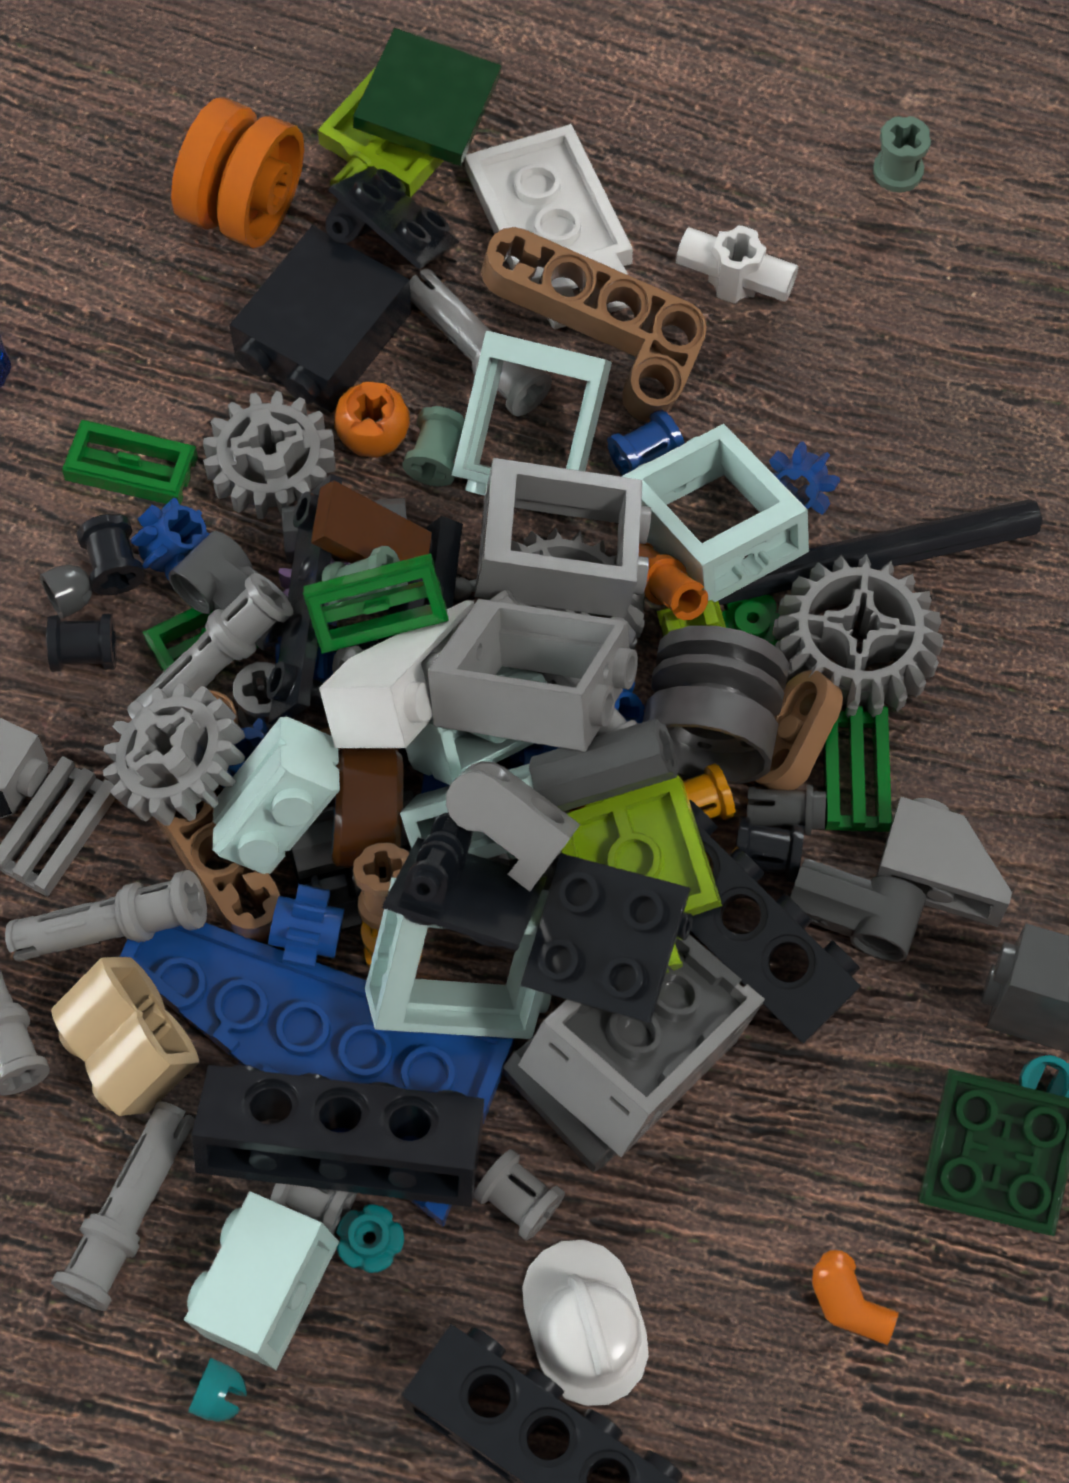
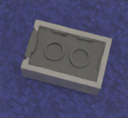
M690 934L686 940L677 938L675 940L683 966L675 971L668 966L669 973L665 974L651 1023L566 1000L542 1022L518 1064L521 1069L620 1157L738 1041L765 1001L748 984L743 988L740 985L742 979Z

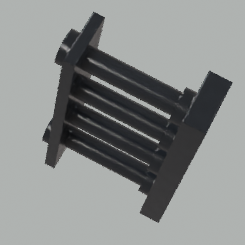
M333 474L329 475L311 492L306 491L300 497L293 515V525L298 528L288 600L293 608V615L284 622L278 663L273 668L267 684V697L272 699L268 723L274 725L280 717L287 716L293 719L307 709L309 705L325 710L319 687L324 682L313 679L317 650L320 646L303 592L304 586L322 582L323 570L331 561V553L312 544L311 538L320 487L333 480L342 484L343 478ZM440 516L425 529L432 532L429 554L431 553L436 575L444 588L443 600L446 603L447 609L453 607L463 524ZM328 624L329 630L336 629V628H340V627H337V626ZM373 640L353 646H359L363 650L369 649L379 644V642ZM398 748V752L402 755L403 768L411 764L408 760L406 748Z

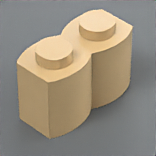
M101 957L51 1008L62 1045L72 1055L81 1058L85 1062L86 1071L92 1082L94 1096L105 1108L115 1112L118 1116L149 1113L155 1107L157 1101H161L199 1064L198 1054L189 1036L175 1018L165 1010L163 1000L155 984L143 968L131 957Z

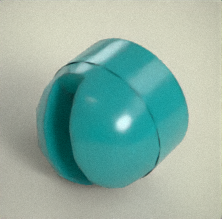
M1046 1055L1033 1058L1023 1067L1019 1077V1086L1036 1089L1048 1065L1057 1071L1048 1084L1046 1092L1069 1098V1064L1056 1056Z
M210 1358L188 1412L215 1422L230 1420L237 1415L241 1409L224 1399L227 1392L238 1396H247L246 1384L241 1374L230 1365Z

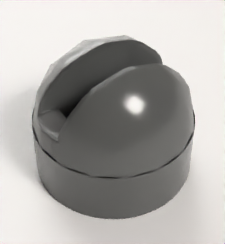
M68 564L56 566L40 574L44 591L61 619L80 611L89 603L92 596L89 575L79 566Z

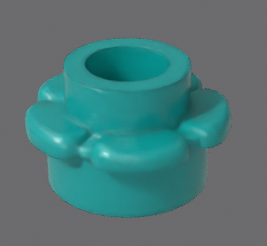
M370 1204L366 1205L362 1211L351 1210L344 1215L337 1227V1235L340 1237L337 1252L347 1266L364 1270L367 1273H377L385 1270L392 1264L395 1255L400 1253L403 1248L404 1232L402 1226L392 1220L391 1211L383 1206ZM368 1232L376 1235V1240L372 1244H366L363 1241V1236Z

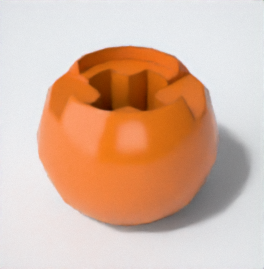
M366 381L350 387L339 399L334 413V428L343 445L358 456L378 458L394 452L404 441L410 425L409 409L401 394L386 383Z

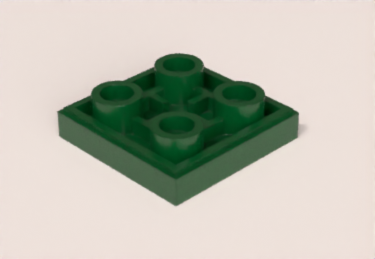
M394 27L354 113L353 128L461 167L499 81L502 65Z
M947 1068L917 1202L1055 1237L1069 1174V1098Z

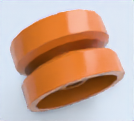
M214 98L201 109L190 126L180 148L172 177L171 201L174 214L181 220L205 230L219 226L220 232L226 238L252 249L263 246L275 234L282 223L296 193L302 172L305 150L303 133L296 125L273 116L260 117L257 120L256 114L250 107L228 98Z

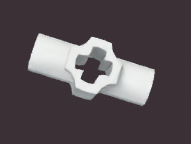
M741 225L727 232L720 231L717 237L688 227L682 237L676 257L677 264L708 274V281L716 289V297L731 303H736L745 297H754L756 292L786 302L795 283L799 267L798 265L767 255L766 247L758 239V231Z

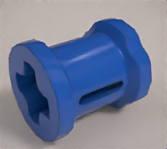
M662 409L651 413L650 421L624 436L615 433L607 438V448L610 457L622 476L633 471L641 464L648 463L685 444L678 426L667 412Z

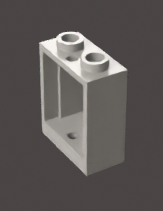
M493 458L484 495L475 597L492 599L498 593L510 590L514 594V598L523 604L626 618L633 594H644L649 569V558L639 556V544H646L651 522V507L641 506L643 480ZM514 508L619 523L616 566L512 551L511 539Z
M478 599L428 669L434 726L586 752L600 727H607L614 713L615 702L623 689H630L636 677L638 657L635 649H629L628 621ZM504 666L579 678L581 680L577 687L573 688L496 674Z

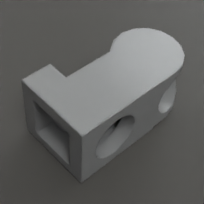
M480 761L471 764L451 783L446 793L447 810L458 826L468 831H482L518 859V862L508 875L529 892L580 826L578 822L520 778L494 762Z

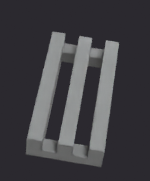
M62 756L1 842L0 871L48 897L116 799L110 792L114 785L106 779L103 782L96 778L95 773L86 768L82 770L76 768L73 761ZM71 782L72 785L17 863L14 862L67 785ZM86 792L93 794L94 796L40 874L37 875L32 872L50 844L56 840L63 830L66 821Z

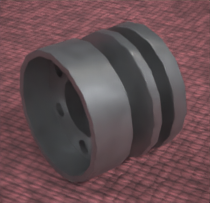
M688 626L672 630L665 635L659 642L656 667L652 675L651 689L655 694L647 699L643 722L657 718L661 724L665 723L673 741L678 763L677 775L690 779L704 774L705 767L714 763L721 768L728 784L752 782L770 772L778 730V722L774 717L781 712L790 664L781 650L765 639L741 630L720 626Z

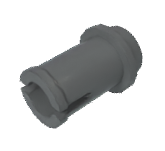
M807 784V791L756 789L755 787H749L747 817H750L752 824L775 828H792L794 824L805 825V835L811 836L812 830H825L826 791H813V785Z

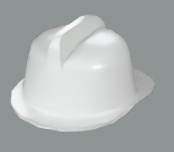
M586 1240L561 1241L543 1250L529 1266L522 1286L524 1311L539 1365L543 1373L564 1390L562 1396L565 1399L584 1406L609 1405L630 1393L642 1378L649 1357L647 1333L631 1280L621 1261L604 1246Z

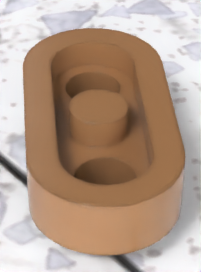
M812 670L804 671L793 677L786 684L781 712L774 717L778 722V730L770 772L759 780H755L766 789L795 790L808 779L839 717L843 703L842 692L838 686L834 685L830 679L819 671H815L811 676Z

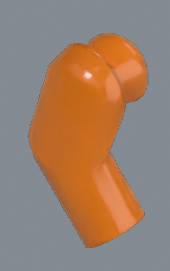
M830 1250L824 1253L819 1259V1263L813 1268L812 1286L825 1318L836 1327L888 1346L899 1312L864 1299L854 1273L856 1264L848 1253L841 1250Z

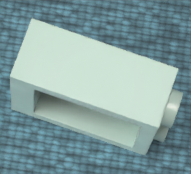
M486 330L452 476L468 479L466 491L485 495L491 467L481 465L480 460L504 361L587 381L566 469L585 471L609 377L611 361Z
M725 424L694 437L685 444L648 463L641 464L633 471L621 476L643 480L641 506L651 507V522L647 542L660 554H668L677 558L685 566L688 576L704 586L702 590L707 591L708 601L713 600L717 602L809 552L808 509ZM724 475L760 513L701 543L667 505Z
M391 878L389 891L393 883L395 882L396 878ZM542 890L520 946L515 951L506 985L415 979L428 927H443L419 925L409 921L402 914L384 909L365 985V993L375 1030L531 1039L539 1013L547 1012L551 995L522 987L520 984L549 890Z

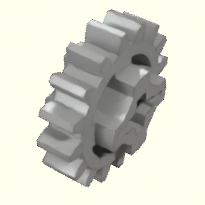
M278 391L274 393L271 403L263 404L257 393L250 394V407L242 409L232 401L228 404L230 419L226 421L214 417L211 421L214 437L203 439L206 459L203 460L207 479L213 480L216 496L222 499L231 495L233 510L237 513L243 511L248 504L255 505L257 519H264L269 507H277L282 516V507H287L289 503L294 501L298 502L306 491L310 492L311 489L317 487L327 478V473L335 472L336 469L332 430L325 429L324 416L321 411L307 415L306 402L301 397L294 401L291 406L284 405L282 392Z
M177 683L172 697H168L158 687L152 690V704L144 707L137 701L132 702L130 708L135 717L129 723L115 721L112 727L121 735L119 742L104 745L103 750L114 761V763L103 769V776L114 785L110 791L112 795L141 820L147 822L154 816L164 826L171 824L176 811H179L188 821L194 820L197 811L196 804L204 801L213 808L218 805V799L214 790L218 785L233 787L236 781L227 772L229 765L243 763L245 756L234 745L245 738L244 731L234 722L236 718L235 713L220 698L217 699L207 688L201 686L193 693L184 683Z

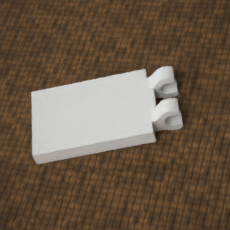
M572 124L473 152L465 156L466 173L494 233L510 227L525 229L628 275L624 266L632 264L633 248ZM508 256L507 262L511 270L514 269L519 259ZM537 266L531 281L538 284L544 268ZM561 277L551 281L555 291L562 296H575L572 289L578 286L572 280ZM618 301L607 304L609 313L629 307L625 303ZM549 319L554 330L565 327V325Z

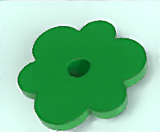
M764 595L727 604V610L722 612L726 628L747 632L765 639L773 646L778 642L772 634L774 622L780 616V614L776 613L777 604L773 597Z

